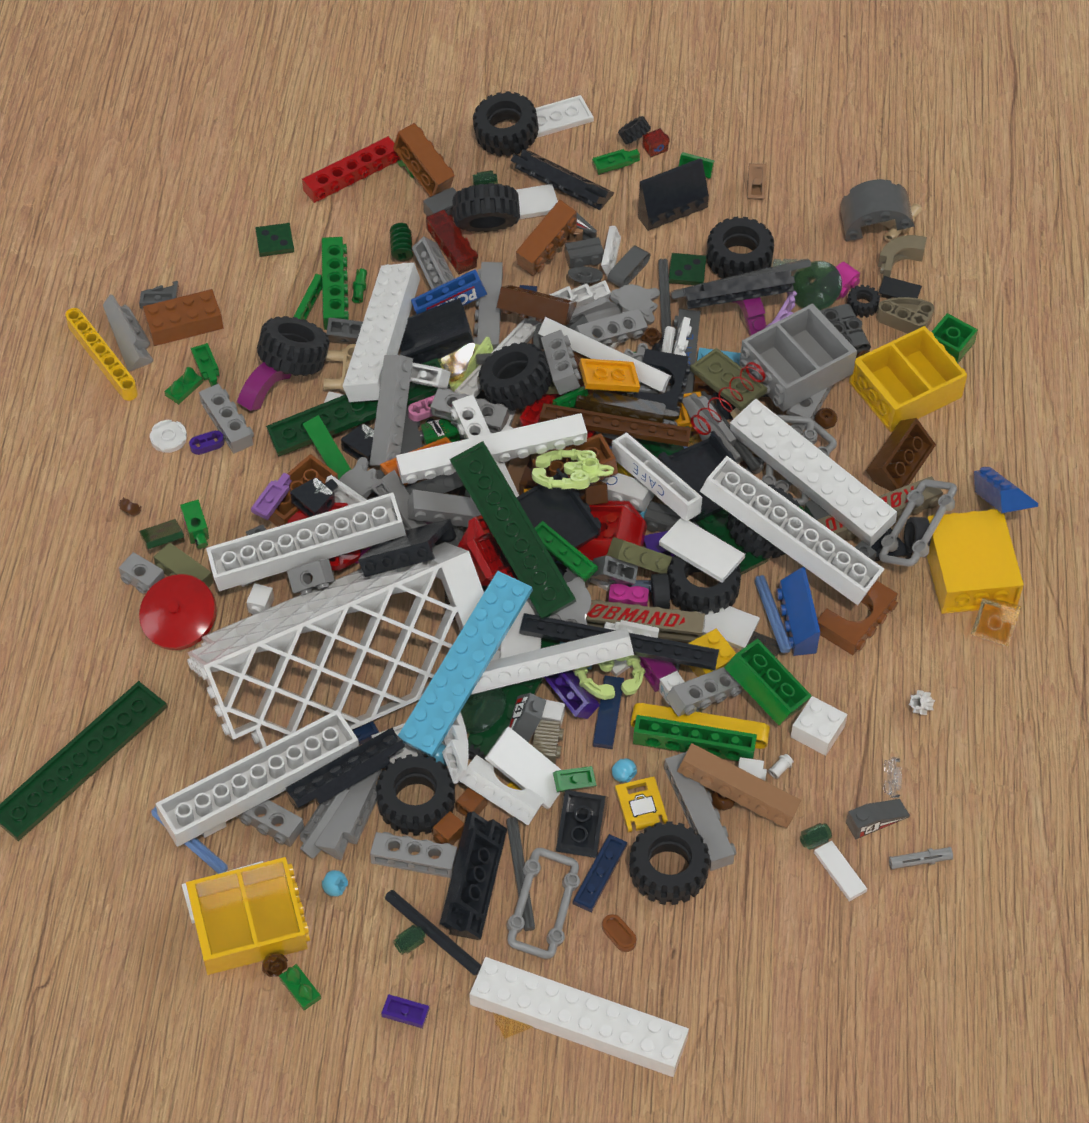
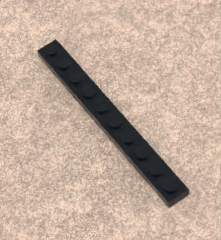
M524 613L520 627V634L566 643L616 631L548 617L541 619L540 616ZM629 633L635 656L710 670L716 669L719 649Z

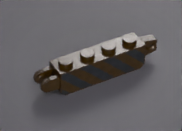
M599 390L593 391L592 395H578L575 407L587 411L678 426L677 422L667 419L677 420L679 413L666 409V405L663 403Z

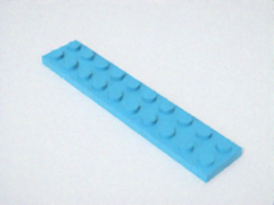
M500 571L496 572L398 734L405 744L434 757L533 591L531 586Z

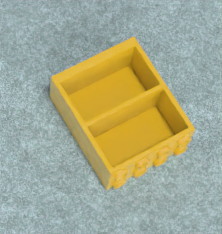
M923 326L856 358L854 371L850 375L849 383L885 427L892 432L901 420L919 419L962 398L967 373L965 369L959 366L955 358L945 350L944 345L938 342L934 334Z
M990 509L988 511L945 514L931 537L929 554L927 555L941 614L1017 607L1024 584L1004 513ZM935 515L927 517L929 523H931Z
M286 857L186 882L207 975L263 961L270 953L278 952L287 955L308 949L307 942L310 941L309 930L305 921L302 902H300L292 863L287 864Z

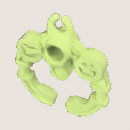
M560 449L546 452L537 457L536 467L540 468H533L532 479L536 483L548 487V489H585L590 483L597 482L600 476L612 475L614 468L609 465L600 464L596 458V453L593 451ZM562 458L577 460V462H567L564 464V473L570 475V478L554 480L553 477L546 476L544 468L550 466L551 461L562 460Z
M631 655L615 659L617 661L626 660L628 666H633V679L625 680L621 685V690L626 696L635 694L640 688L643 674H645V669L640 665V658ZM614 660L598 663L601 670L610 672L613 669ZM590 666L575 669L574 673L575 676L579 677L580 687H583L600 699L614 698L615 691L612 685H597L593 682L592 678H587V668Z

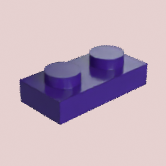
M388 994L381 1015L384 1018L423 1029L430 1008L428 1005Z

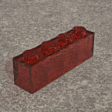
M442 210L427 216V231L438 244L458 275L476 268L478 254L475 249L470 247L468 239L463 237L460 228L455 226L451 215Z

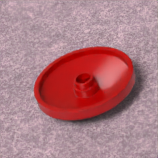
M176 574L165 577L147 591L141 602L139 610L141 628L155 645L163 649L183 650L192 647L209 633L215 622L217 612L215 597L209 587L194 576Z

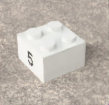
M812 696L793 724L791 738L826 756L844 729L848 714Z

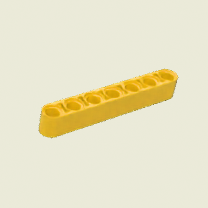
M78 308L67 310L65 316L69 330L120 396L127 401L134 400L138 396L134 378L81 310Z
M636 703L633 706L630 724L634 728L637 715L757 734L755 748L764 749L768 746L770 726L762 722L701 712H693L690 715L684 714L678 717L673 708L646 703Z

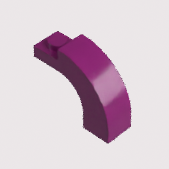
M760 297L732 302H736L740 306L749 336L765 329L767 326L764 318L765 309Z
M263 362L246 380L237 403L250 411L261 409L269 389L280 380L290 379L291 374L278 372Z

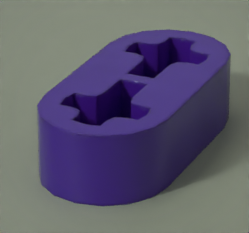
M215 430L191 438L189 442L190 450L193 454L200 455L221 448L224 445L222 432Z

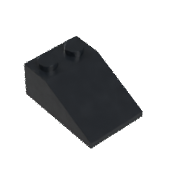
M565 790L556 852L597 857L607 810V796Z

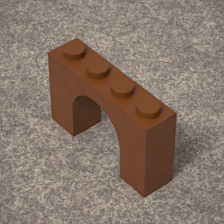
M876 581L861 601L868 607L871 613L868 618L862 621L846 620L826 608L817 619L820 636L849 654L854 655L857 650L861 651L863 649L866 639L868 637L871 638L875 634L876 627L885 622L889 611L893 612L898 604L896 601L898 593Z

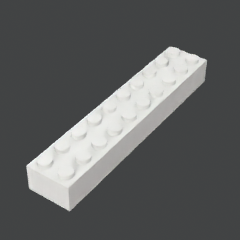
M414 262L387 264L380 268L343 383V388L349 402L378 400L384 355L398 354L407 319L413 305L411 299L415 298L420 282V276Z
M757 399L753 400L730 422V431L735 438L868 546L871 547L896 522V510Z
M728 456L709 475L700 490L705 496L857 605L884 571L883 567Z
M392 492L206 549L219 591L279 574L317 560L329 559L406 536L394 493Z
M336 710L155 803L157 814L178 847L286 790V787L358 747V739L339 710Z
M487 957L483 961L470 992V1005L671 1077H674L688 1039L689 1028Z

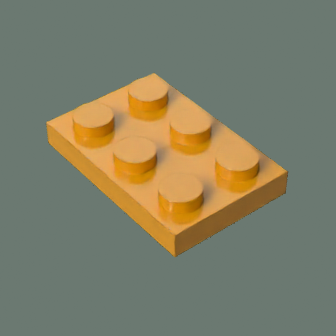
M580 359L579 366L585 389L639 392L640 383L634 362Z

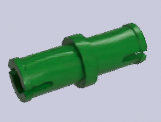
M362 268L356 270V278L352 286L354 289L352 301L357 304L363 302L364 291L367 287L365 283L367 270Z

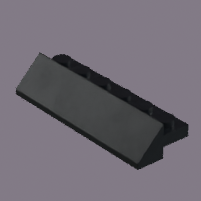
M523 149L520 155L513 154L511 161L516 163L515 169L546 184H553L554 188L598 210H601L614 195L613 191L532 151Z
M791 270L704 283L684 288L683 292L687 308L692 309L793 292L795 280L794 276H791Z
M392 727L286 787L288 799L295 808H299L313 799L321 804L391 763L388 756L404 748L405 744Z
M475 812L467 813L440 924L450 930L449 935L481 940L507 828L494 819L487 821Z

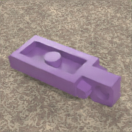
M283 473L278 481H271L251 507V512L268 520L290 489V475Z

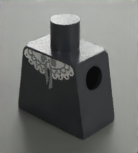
M362 424L341 438L342 450L356 460L365 457L369 462L368 468L371 466L370 457L374 428L372 429L368 425Z
M313 478L290 491L291 502L307 517L328 512L335 504L333 491L338 488V485L333 479L324 484L318 478Z

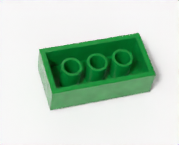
M758 638L736 653L724 667L778 725H781L798 712L812 697Z

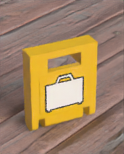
M655 776L615 785V792L628 833L632 832L631 823L633 822L636 831L643 830L648 826L654 827L655 823L660 822L658 816H661L663 824H666L668 819ZM645 786L644 791L628 794L627 790Z

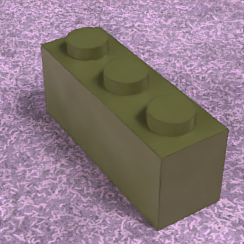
M613 537L607 553L608 556L660 574L667 573L672 559L671 556Z
M170 542L154 556L155 565L163 569L164 574L167 576L186 574L200 579L208 587L213 584L212 573Z

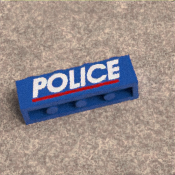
M476 269L411 299L416 313L419 314L460 298L464 306L487 295V292Z

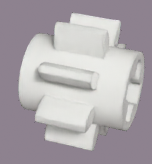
M917 690V695H911L909 705L913 708V713L927 715L928 710H933L932 707L935 700L930 697V692Z

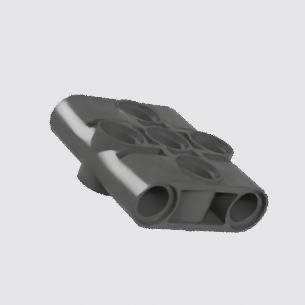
M849 304L819 310L857 350V353L863 350H870L871 345L862 329V321L856 317Z

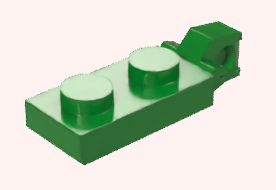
M621 149L594 157L592 163L597 173L602 174L640 161V153L638 149L632 151Z
M208 343L190 348L201 377L204 380L208 379L211 387L218 384L219 368Z

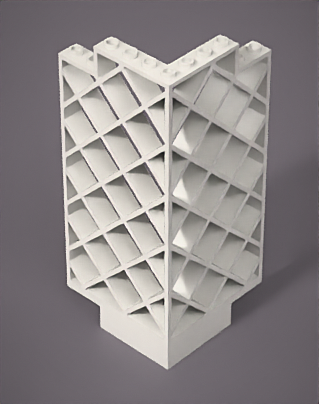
M444 542L432 548L434 560L364 577L363 571L360 569L328 583L329 587L321 590L315 588L312 590V593L296 596L203 636L204 643H201V647L187 652L189 655L187 662L191 670L198 673L199 677H202L203 680H207L209 687L206 689L210 698H214L216 702L214 709L217 716L222 717L224 723L221 724L224 734L226 736L229 735L232 739H236L252 732L253 741L255 744L258 743L260 749L266 747V743L260 731L261 724L284 733V738L297 730L307 704L328 713L339 710L343 718L349 720L347 724L352 730L420 700L428 687H424L428 677L433 678V675H435L430 672L442 645L449 648L453 645L444 640L454 616L461 632L484 594L469 551ZM435 577L442 580L450 602L449 605L427 596ZM409 592L416 595V598L404 624L383 615L391 595ZM425 600L447 608L435 637L414 628ZM362 611L372 615L360 643L338 635L346 614ZM381 619L402 628L391 656L369 648ZM318 631L326 635L315 663L292 654L301 633ZM411 632L433 641L421 668L400 660ZM335 639L357 647L346 676L324 667ZM269 650L281 655L269 683L246 674L254 653ZM366 652L389 660L377 688L355 680ZM289 659L312 667L301 696L278 687ZM397 665L419 673L411 693L401 698L386 692ZM225 671L235 675L223 702L211 674L212 672ZM321 671L344 680L332 708L310 700ZM243 679L267 688L255 716L231 707ZM353 684L374 692L367 712L359 717H353L341 712ZM275 692L298 700L287 728L264 719ZM384 697L394 700L380 707ZM231 712L249 719L251 722L233 729L227 713Z

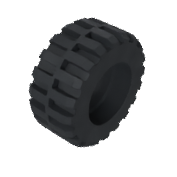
M505 91V93L498 92L494 96L490 95L486 100L483 99L480 102V105L476 107L473 114L476 140L480 147L485 151L487 150L488 153H495L497 156L520 154V151L523 149L527 150L528 146H531L538 136L539 125L536 108L524 95L520 96L519 93L514 92L513 94L510 91ZM504 120L517 121L511 127H494L495 124Z
M493 183L472 185L457 191L452 198L454 223L462 230L469 232L498 231L512 227L520 219L518 192L508 185Z
M738 216L733 217V219H724L723 223L719 222L710 231V235H708L707 263L715 274L718 273V276L722 279L769 268L772 265L774 252L772 233L768 228L766 229L764 224H759L755 219L750 220L748 217L738 218ZM743 246L751 249L752 252L739 254L730 251L728 248Z
M278 316L274 319H269L262 325L257 353L262 362H265L268 367H272L278 372L293 374V376H308L309 374L313 375L323 368L330 342L327 334L323 329L318 328L316 324L309 323L304 319L300 320L297 317Z
M520 342V344L512 343L510 346H503L502 349L494 351L493 355L488 356L485 363L481 365L478 376L479 383L489 403L495 405L502 404L509 411H515L518 408L521 410L525 406L533 405L536 400L539 401L542 395L547 393L552 383V375L544 353L539 347L525 342Z
M768 485L797 507L800 506L790 493L784 492V489L780 487L779 489L775 488V485ZM729 513L728 528L731 530L732 537L736 539L735 542L739 546L744 547V551L747 553L751 552L756 557L761 555L763 558H770L771 556L772 558H777L780 555L786 554Z
M676 555L672 557L667 575L670 599L673 600V604L676 607L680 606L681 611H703L705 615H708L711 610L715 614L722 607L725 610L729 606H733L739 595L741 581L740 565L734 569L723 583L720 582L715 586L705 588L698 587L687 579L689 575L703 571Z
M409 754L406 755V758L402 759L399 757L395 759L394 764L392 762L386 766V771L383 770L379 775L380 780L377 781L376 785L379 813L383 816L386 824L391 823V828L395 831L400 829L402 834L406 835L409 832L413 833V835H420V832L428 834L432 832L431 829L449 811L453 813L455 786L449 770L445 769V765L441 761L436 762V758L431 756L425 758L424 754H418V756ZM412 784L428 786L435 792L428 802L421 805H409L397 798L398 793L403 788Z
M667 821L663 825L661 822L655 823L653 828L651 826L645 828L644 834L639 833L636 841L632 844L629 862L630 877H632L634 886L636 888L639 887V893L643 896L647 894L649 900L655 902L656 899L660 901V904L666 905V902L676 905L680 900L687 902L690 900V895L695 897L699 894V890L703 889L706 883L710 863L709 849L707 844L703 843V837L700 834L695 835L693 828L689 827L687 829L685 824L682 823L675 825L673 821ZM661 852H675L684 857L689 866L681 873L668 875L657 871L651 865L650 859Z

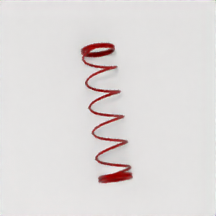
M754 362L747 363L741 369L740 377H733L729 382V387L720 389L719 398H711L708 402V408H701L697 415L691 417L693 428L702 435L711 433L710 424L699 415L700 411L707 409L714 420L722 422L721 416L709 408L710 402L713 399H719L724 409L732 412V406L726 400L720 398L721 391L727 388L730 389L734 398L742 402V395L737 390L731 388L732 380L740 378L747 390L754 391L753 385L747 379L742 378L741 373L746 368V372L752 380L763 382L766 376L761 366ZM748 365H754V366H756L758 369H756V368H754V367H749ZM748 368L758 371L763 379H756L749 372ZM742 379L752 386V390L746 387ZM732 390L736 391L741 396L742 400H739L733 394ZM722 401L726 402L730 406L731 410H728L723 405ZM711 411L719 416L720 421L712 415ZM695 417H697L698 423L701 426V428L707 433H704L697 428L693 421ZM699 419L707 425L708 431L703 428Z

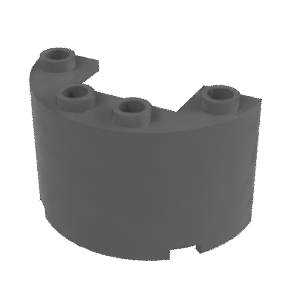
M877 179L860 183L850 189V193L842 198L840 211L846 242L863 238L861 227L895 219L897 230L915 227L906 189L900 184H893L891 180Z

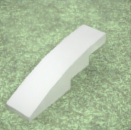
M604 280L590 287L588 283L572 290L568 286L549 295L576 301V308L602 297L610 298L611 292Z
M461 712L444 738L446 748L442 752L453 784H457L467 771L469 758L466 727Z

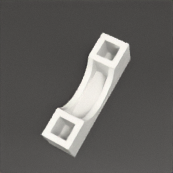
M478 755L473 758L467 766V771L459 780L526 825L530 824L545 801L544 798L528 788L516 790L504 785L496 777L494 766Z

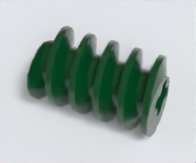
M396 223L390 228L391 255L398 261H408L413 257L412 231L406 223Z

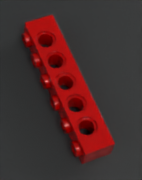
M387 136L302 178L303 191L315 203L400 160V157L393 149L395 143Z

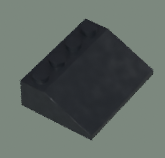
M699 158L640 181L638 218L647 231L708 208L709 194L703 160Z

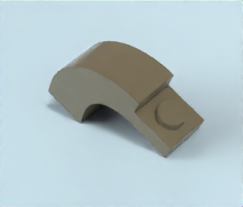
M906 235L888 242L881 251L878 267H881L880 273L883 274V278L884 276L890 277L893 265L900 260L910 259L922 262L927 237Z

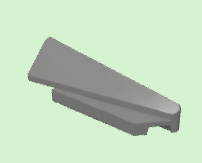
M693 393L683 399V404L690 418L693 415H697L701 408H708L709 400L705 396L697 397L696 393ZM710 403L709 408L717 412ZM701 410L699 415L708 421L711 432L715 431L722 439L723 444L732 452L734 459L738 463L741 456L734 449L736 438L723 420L722 422H717L712 418L709 410ZM711 411L712 415L720 421L719 416ZM695 417L693 421L697 428L702 432L707 433L701 428V426L698 423L697 417ZM699 419L703 428L708 431L707 425ZM711 433L708 435L698 434L703 441L708 439Z

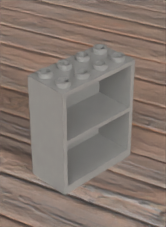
M812 303L742 340L739 364L740 367L744 368L747 363L754 362L762 367L766 378L761 383L768 388L765 394L772 399L775 406L785 411L852 375L857 350ZM748 365L749 367H754V368L758 369V368H757L756 366H754V365ZM748 368L749 372L756 379H763L758 371Z

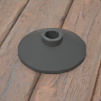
M574 267L568 270V277L579 282L581 285L586 283L589 285L590 283L600 281L603 278V273L593 267Z

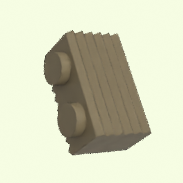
M541 719L534 733L533 747L556 764V758L561 757L562 746H558L559 740L563 741L564 729L560 728V721Z

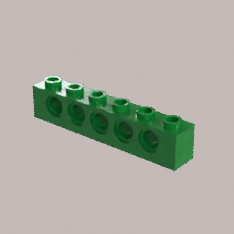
M343 237L322 238L324 330H327L329 318L349 320V311H345V308H349L348 297H345V294H348V284H345V281H348V272L344 270L345 267H348L347 257H344V254H347V244H343Z
M637 715L633 744L687 752L692 743L721 759L739 761L740 757L753 759L757 734Z

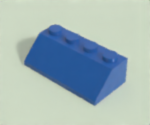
M982 467L980 470L974 471L975 493L1001 513L1038 507V502L991 467Z
M802 567L780 580L779 588L776 589L777 599L781 600L780 613L781 616L785 617L784 628L789 635L788 639L792 647L793 656L816 654L820 637V628L806 569Z

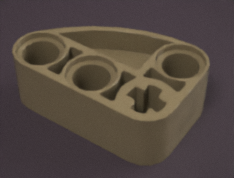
M891 298L879 303L876 318L878 322L908 334L923 326L929 327L934 313V305L931 302L917 298Z

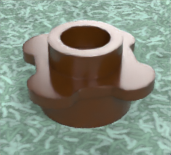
M652 327L646 329L645 334L641 336V340L646 341L651 346L662 338V334Z

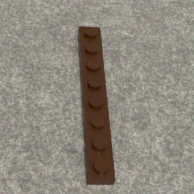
M543 403L540 414V422L582 413L586 429L590 431L620 436L628 433L631 437L685 447H688L691 435V428L545 403Z

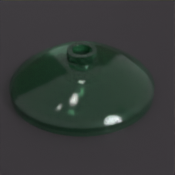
M813 261L810 267L798 269L794 274L795 283L793 288L797 293L794 296L795 303L802 309L812 303L818 310L825 309L832 305L841 293L842 277L837 268L828 262Z
M501 687L469 696L460 711L467 734L483 732L492 727L501 718L506 708V695Z

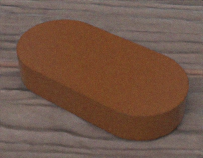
M607 915L602 921L603 932L620 951H632L637 941L634 932L618 915Z

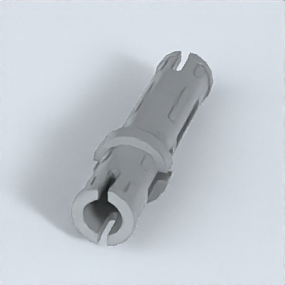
M951 847L935 850L929 848L923 852L890 856L889 864L891 870L927 863L934 865L935 862L953 860V852Z

